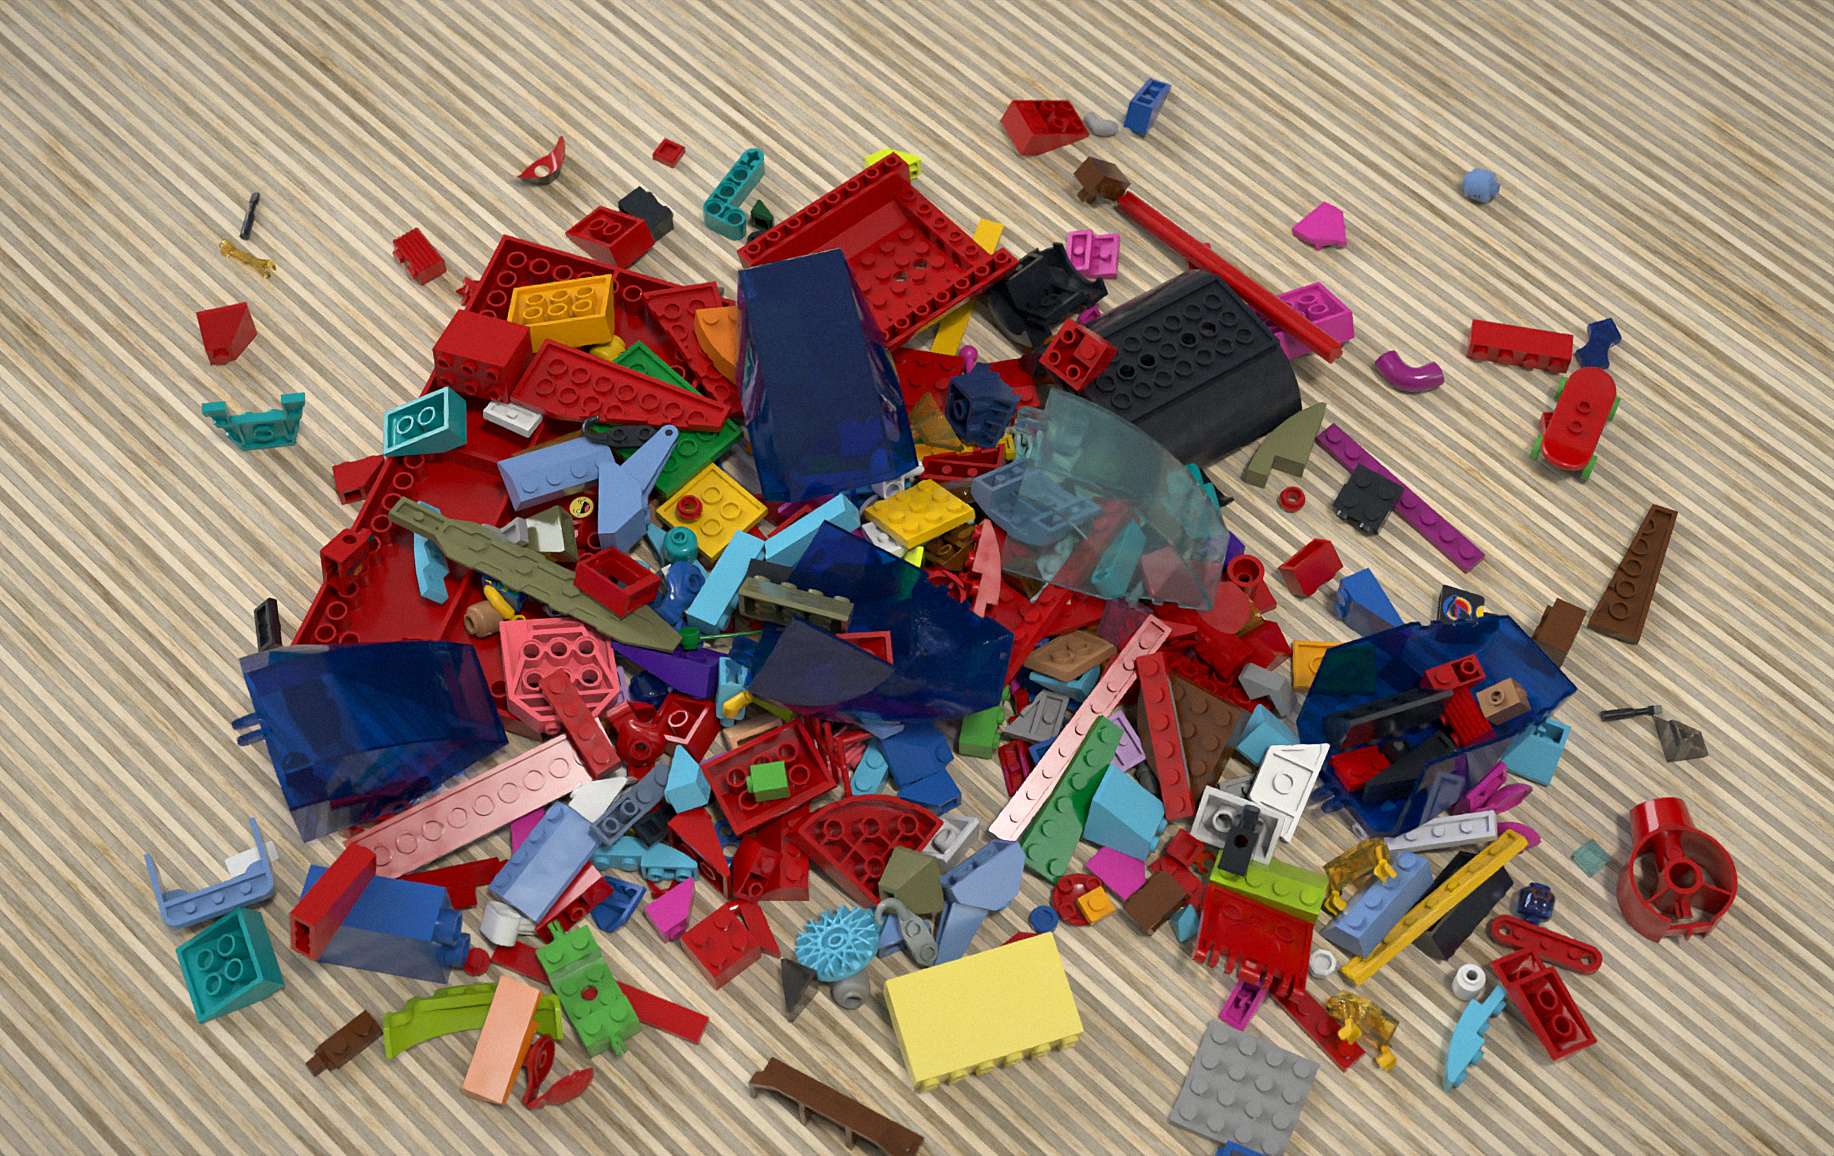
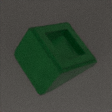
M758 199L751 210L752 227L767 232L775 227L774 217L764 203Z

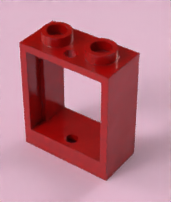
M611 546L587 559L581 560L577 564L573 585L623 618L656 599L662 578L616 547ZM609 573L628 587L622 589L603 575Z

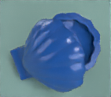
M676 561L668 568L666 578L669 592L665 597L658 590L656 599L647 604L670 626L680 619L686 607L692 605L705 583V578L701 574L700 569L688 561Z

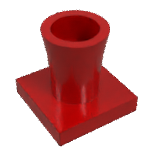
M1243 554L1234 557L1229 562L1227 572L1223 573V582H1234L1249 596L1251 619L1276 609L1277 602L1263 580L1265 569L1262 562L1252 555Z

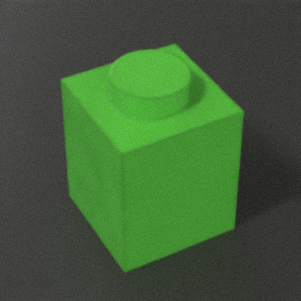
M784 761L750 766L751 776L746 777L748 792L754 793L756 802L790 797Z

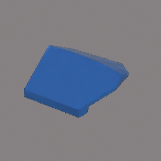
M605 875L604 879L613 888L614 892L589 913L600 930L612 933L628 922L647 889L643 886Z

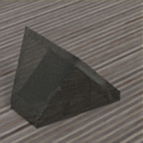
M1652 715L1667 763L1709 756L1701 731L1674 719L1666 721Z
M783 958L781 959L787 1021L790 1023L796 1020L819 992L817 970Z

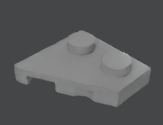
M1043 689L1035 697V700L1020 712V716L1011 725L1008 724L1005 727L1004 735L1034 744L1059 735L1070 696Z

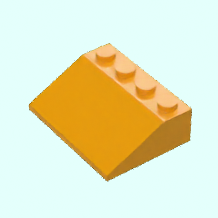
M612 274L514 288L507 321L530 327L533 353L538 352L546 338L573 348L611 342L614 334Z

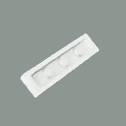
M1494 810L1383 826L1384 848L1387 855H1392L1405 849L1410 852L1498 840Z

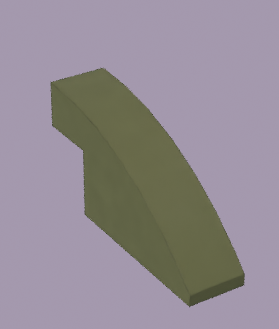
M1320 402L1288 418L1273 430L1253 456L1247 469L1245 483L1265 489L1272 469L1302 478L1323 421L1327 403Z

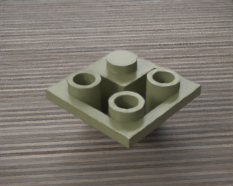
M902 846L895 847L878 883L881 901L887 898L898 899L914 914L945 910L937 857ZM886 908L884 910L897 915L893 908Z

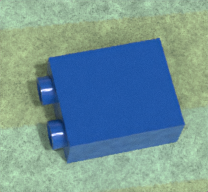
M310 864L299 901L329 867ZM374 875L316 962L447 985L452 966L464 967L467 962L466 958L470 951L471 936L469 933L461 932L463 913L453 909L445 887Z

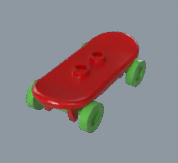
M1583 367L1572 373L1569 378L1562 377L1553 399L1558 403L1544 436L1538 435L1530 454V459L1537 461L1541 451L1545 461L1557 468L1573 472L1584 468L1581 478L1588 481L1598 458L1593 454L1606 421L1612 422L1621 398L1616 397V384L1606 371L1596 367Z

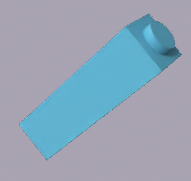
M841 493L765 541L766 561L792 567L823 539H841L860 527L858 509Z

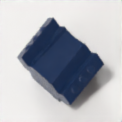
M977 362L970 373L951 377L948 384L945 422L965 443L975 442L979 447L985 449L996 448L1000 439L1005 434V429L1010 425L1011 418L1015 415L1022 396L1012 394L1014 388L1007 385L1000 378V373L989 371L991 365Z

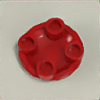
M1081 873L1062 876L1053 889L1052 903L1054 910L1061 919L1069 924L1077 926L1090 925L1076 904L1077 898L1100 886L1105 891L1102 881L1097 876Z

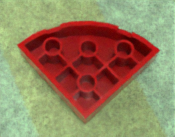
M864 794L847 797L817 808L800 819L785 835L865 909L877 907L881 902L878 883L895 847L902 846L922 852L945 822L928 809L916 803L912 804L902 800L899 797L882 794Z

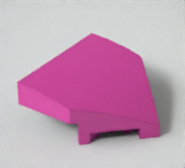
M1325 201L1291 228L1294 237L1310 244L1314 243L1316 251L1330 244L1336 245L1339 243V247L1347 246L1343 211Z
M1106 846L1100 849L1085 864V868L1091 874L1100 878L1102 883L1125 903L1133 892L1140 891L1146 885L1144 861Z

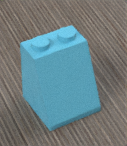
M1110 764L1092 799L1083 838L1145 862L1149 852L1155 853L1160 841V837L1157 835L1158 833L1163 835L1168 824L1167 818H1165L1164 803L1118 767Z

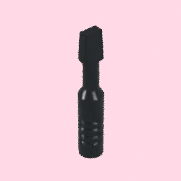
M259 192L252 193L249 210L245 214L239 235L242 240H249L255 219V208L259 203Z
M1651 705L1647 708L1638 709L1630 707L1601 711V719L1605 722L1634 718L1637 715L1648 714L1650 716L1663 713L1662 705Z

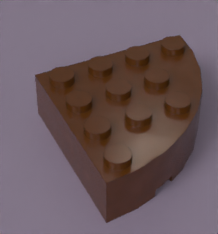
M1169 669L1195 810L1198 811L1205 787H1216L1252 713ZM1140 686L1137 702V725L1141 746L1150 768L1159 780L1142 687Z

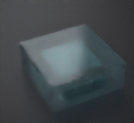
M1593 838L1576 850L1570 857L1589 878L1609 864L1612 859Z

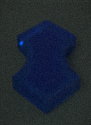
M1612 318L1588 324L1587 333L1589 341L1584 347L1576 350L1575 353L1581 368L1596 367L1602 370L1609 368L1608 351L1611 347L1619 344L1622 339Z

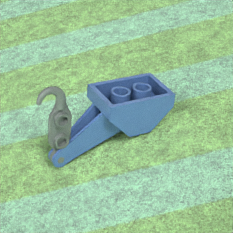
M995 838L940 877L945 910L941 911L935 940L923 920L909 911L898 899L887 898L881 901L875 910V920L881 926L883 924L881 918L883 911L886 908H893L898 915L899 931L915 960L922 965L928 966V968L960 959L989 910H1004L1010 906V900L1018 895L1026 854L1018 841Z

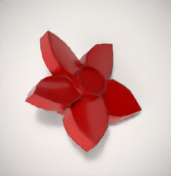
M465 276L463 287L456 290L457 294L463 296L461 305L465 306L468 303L479 282L478 280H472Z

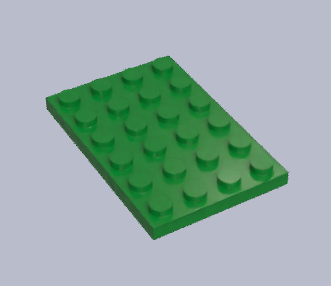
M640 340L612 361L618 365L702 395ZM729 418L721 432L677 429L679 442L671 453L654 488L666 499L670 498L744 437V431ZM591 423L589 429L593 433H603L616 426L631 425ZM653 427V428H654L655 430H657V431H659V430L661 429V428ZM608 446L624 461L628 460L638 450L615 449Z

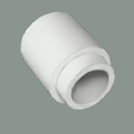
M1466 964L1460 967L1452 983L1454 994L1464 1001L1476 999L1486 980L1483 970L1474 964Z

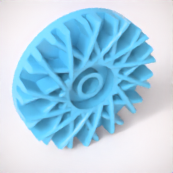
M843 905L841 909L839 906H836V914H831L829 909L826 908L825 915L821 912L818 914L821 919L815 924L814 920L810 918L811 924L804 925L807 931L806 934L798 932L800 937L796 938L799 946H794L795 954L802 969L808 976L819 981H840L859 973L872 961L879 948L880 934L871 915L868 912L864 914L861 907L856 908L853 906L852 911H849L846 905Z

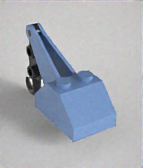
M598 415L591 416L583 422L581 428L586 440L591 443H602L615 449H638L621 466L615 462L599 463L598 536L601 550L603 551L614 546L625 553L646 534V524H651V510L648 497L671 453L679 442L678 430L673 425H665L659 431L648 425L616 426L603 433H593L590 431L589 426L594 421H598L600 417Z

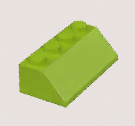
M1220 849L1209 883H1214L1313 923L1315 927L1330 877L1276 859H1271L1269 866L1253 860L1245 877L1218 869L1223 849Z

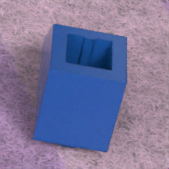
M944 767L914 784L904 785L897 792V797L912 804L916 803L939 817L961 805L962 793Z

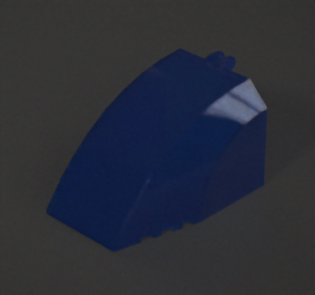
M841 247L738 270L735 379L763 500L793 503L833 494L835 498L839 495V492L849 490L850 502L860 511L855 488L895 480L918 467L919 463L900 382L889 345Z
M824 519L785 583L797 586L798 590L805 592L808 589L822 592L825 597L834 599V596H841L849 599L850 603L854 604V612L848 633L890 631L893 664L796 615L792 616L787 626L765 621L758 642L748 637L745 638L742 635L735 636L732 642L733 646L730 648L728 655L733 661L749 669L741 692L773 706L834 722L861 725H909L961 718L999 706L1015 634L989 615H986L984 619L970 610L972 604L966 599L962 603L948 594L950 588L942 582L939 586L928 580L930 574L922 568Z
M1510 615L1479 617L1477 622H1466L1465 618H1458L1453 624H1443L1442 620H1431L1430 625L1422 626L1419 621L1409 622L1327 648L1296 719L1300 744H1329L1322 721L1323 716L1420 687V682L1426 670L1475 654L1486 675L1482 682L1469 690L1479 707L1480 703L1476 693L1511 677L1525 689L1526 697L1532 710L1500 725H1495L1488 720L1496 735L1495 738L1467 748L1462 746L1458 751L1426 761L1409 797L1364 803L1362 801L1364 789L1348 792L1335 774L1336 769L1328 764L1331 756L1341 754L1340 750L1329 747L1318 774L1324 785L1314 789L1311 793V798L1319 802L1320 800L1332 797L1323 803L1321 810L1329 814L1345 807L1369 837L1396 838L1432 820L1469 792L1548 721L1577 692L1578 688ZM1441 719L1431 721L1432 726L1416 730L1415 727L1406 729L1407 734L1398 737L1386 735L1381 737L1382 741L1379 743L1366 745L1364 742L1357 744L1356 748L1361 749L1377 745L1379 750L1385 740L1407 738L1413 749H1416L1438 730L1455 744L1450 735L1454 731L1450 725L1445 727Z
M450 641L302 644L275 648L238 658L255 712L235 719L231 722V725L236 731L260 724L261 727L236 738L238 746H247L265 740L288 809L304 843L409 807L420 801V798L428 792H434L442 787L441 784L455 775L458 777L464 773L465 769L477 761H483L509 744L474 645Z

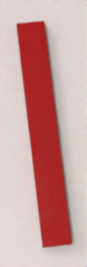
M516 941L514 946L497 945L490 959L492 964L552 987L539 963L535 952L538 950L537 948ZM615 980L623 995H626L640 1023L698 1046L710 1021L708 1016ZM587 989L583 992L582 998L585 1001H592L597 997L598 992L594 989Z

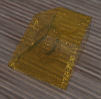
M929 392L924 394L908 415L912 423L908 428L915 439L921 438L927 446L959 452L963 451L965 448Z

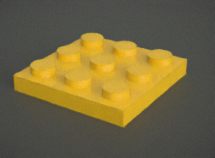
M711 463L656 510V516L671 529L679 526L691 529L697 536L698 552L711 563L723 554L737 529L747 533L768 514L766 506L714 463ZM686 495L697 497L703 505L701 516L692 521L681 519L676 511L678 501ZM687 508V509H686V511H691V510H693V508Z
M931 479L923 480L909 489L899 491L896 495L877 501L874 505L864 509L866 519L907 549H911L975 519V512L972 507Z

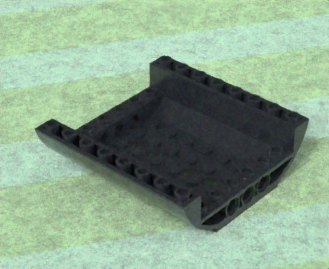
M1200 269L1185 271L1082 324V326L1103 337L1117 348L1118 351L1105 371L1081 391L1075 390L1039 361L1052 340L1024 354L1018 360L1032 378L1047 372L1129 465L1125 485L1140 502L1168 487L1166 481V472L1168 470L1195 463L1200 470L1273 430L1288 418L1302 411L1299 385L1288 357L1280 345L1281 341L1218 274L1213 275ZM1202 329L1212 330L1214 333L1206 334ZM1182 340H1191L1194 344L1187 345ZM1141 361L1152 362L1153 365L1145 366ZM1124 371L1131 373L1133 376L1124 377L1120 373Z

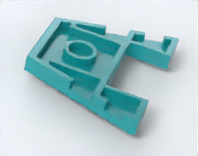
M305 392L282 394L281 405L283 410L270 409L267 412H244L240 415L231 416L226 401L202 403V414L205 417L210 416L217 428H223L226 431V436L242 451L295 446L299 421L302 419L303 406L306 403Z

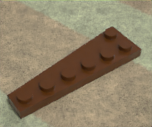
M1652 504L1618 569L1591 615L1586 628L1636 645L1638 644L1678 511Z

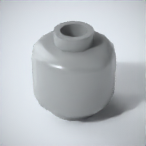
M865 969L849 978L832 982L836 1002L846 1008H858L870 997V980Z

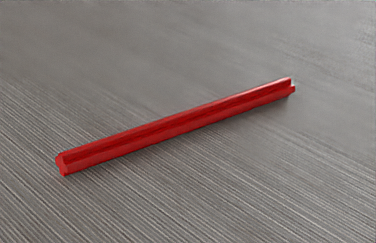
M1127 191L1124 196L1121 195L1118 198L1117 203L1119 205L1117 209L1200 270L1207 271L1213 275L1218 274L1244 302L1325 361L1332 364L1336 358L1339 359L1343 353L1341 349L1344 346L1342 343L1134 193Z

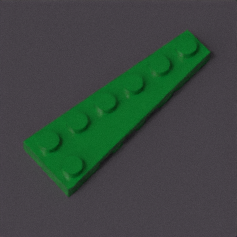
M1102 715L1097 717L1019 843L1026 854L1024 864L1055 886L1066 872L1086 824L1092 799L1112 762L1124 730Z

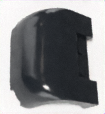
M1054 242L1052 244L1053 247L1039 251L1038 247L1019 259V265L1013 273L982 293L990 313L1001 330L1013 341L1031 348H1035L1052 335L1049 326L1059 322L1060 318L1068 312L1077 309L1079 304L1091 307L1108 295L1102 277H1097L1095 281L1084 278L1075 269L1063 243Z

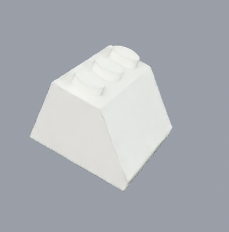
M1206 786L1190 834L1198 840L1224 849L1231 824L1236 815L1242 814L1244 805L1256 806L1261 810L1258 820L1262 821L1264 825L1253 860L1269 866L1283 829L1286 814Z

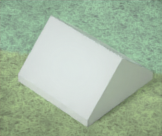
M944 813L939 818L945 823L921 853L937 857L939 874L941 876L956 867L979 838V821L977 818Z

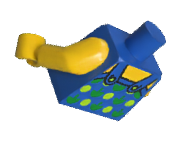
M473 569L474 572L483 575L482 585L484 594L493 608L505 620H526L524 616L515 615L514 612L520 611L529 595L523 592H516L502 585L501 581Z

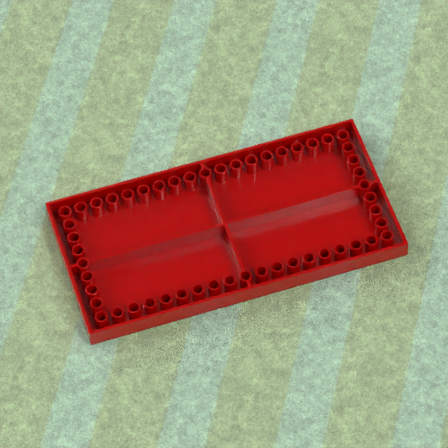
M503 234L464 310L507 321L514 288L612 274L614 298L613 335L623 340L626 350L640 340L703 395L705 388L641 299L642 292L680 287L682 285ZM721 297L723 307L736 306V301ZM594 344L584 345L575 349L589 353L590 348ZM435 367L419 398L442 389V387L437 386ZM454 391L466 401L467 444L447 452L387 458L351 527V530L356 533L366 528L375 537L369 545V565L346 594L322 583L289 648L295 663L543 742L546 733H537L508 711L500 632L479 638L474 634H470L465 627L464 615L468 607L488 600L483 590V575L445 556L450 572L443 580L449 598L441 604L421 596L414 555V532L388 520V513L404 496L416 503L421 501L440 509L441 515L449 519L476 522L480 525L485 523L501 529L517 517L527 519L556 505L570 514V502L578 496H588L595 504L596 514L589 521L591 526L586 547H577L579 560L576 562H553L574 572L581 560L602 551L598 536L599 486L515 512L497 462L584 437L581 430L583 424L578 421L556 420L544 415L542 422L530 437L527 438L483 418V411L492 400ZM611 450L615 463L621 466L625 461ZM654 487L648 497L649 502L652 501L658 493V491ZM632 547L625 552L626 555L629 556ZM609 573L603 575L616 584L618 579ZM526 599L519 612H514L515 615L524 616L526 620L573 617L564 614L559 617H551L544 613L541 603L537 601L530 602L528 599ZM420 634L430 637L439 646L443 665L439 674L432 681L422 686L410 687L400 684L392 677L387 666V655L391 647L395 643L397 644L402 641V638L408 635ZM554 652V653H553V654L556 655V656H563V655H564V654L561 653V652ZM526 654V655H525V656L528 657V658H535V657H537V656L534 655V654ZM537 683L528 684L533 688L539 687Z

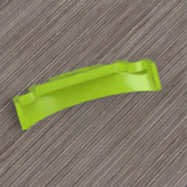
M499 982L474 983L435 990V994L431 997L421 998L416 996L406 1000V1006L396 1012L388 1011L383 1016L386 1060L393 1059L399 1053L417 1043L440 1035L483 1028ZM554 993L549 995L543 994L532 1020L539 1023L536 1032L542 1034L550 1033L552 1038L561 1040L563 1039L559 996Z

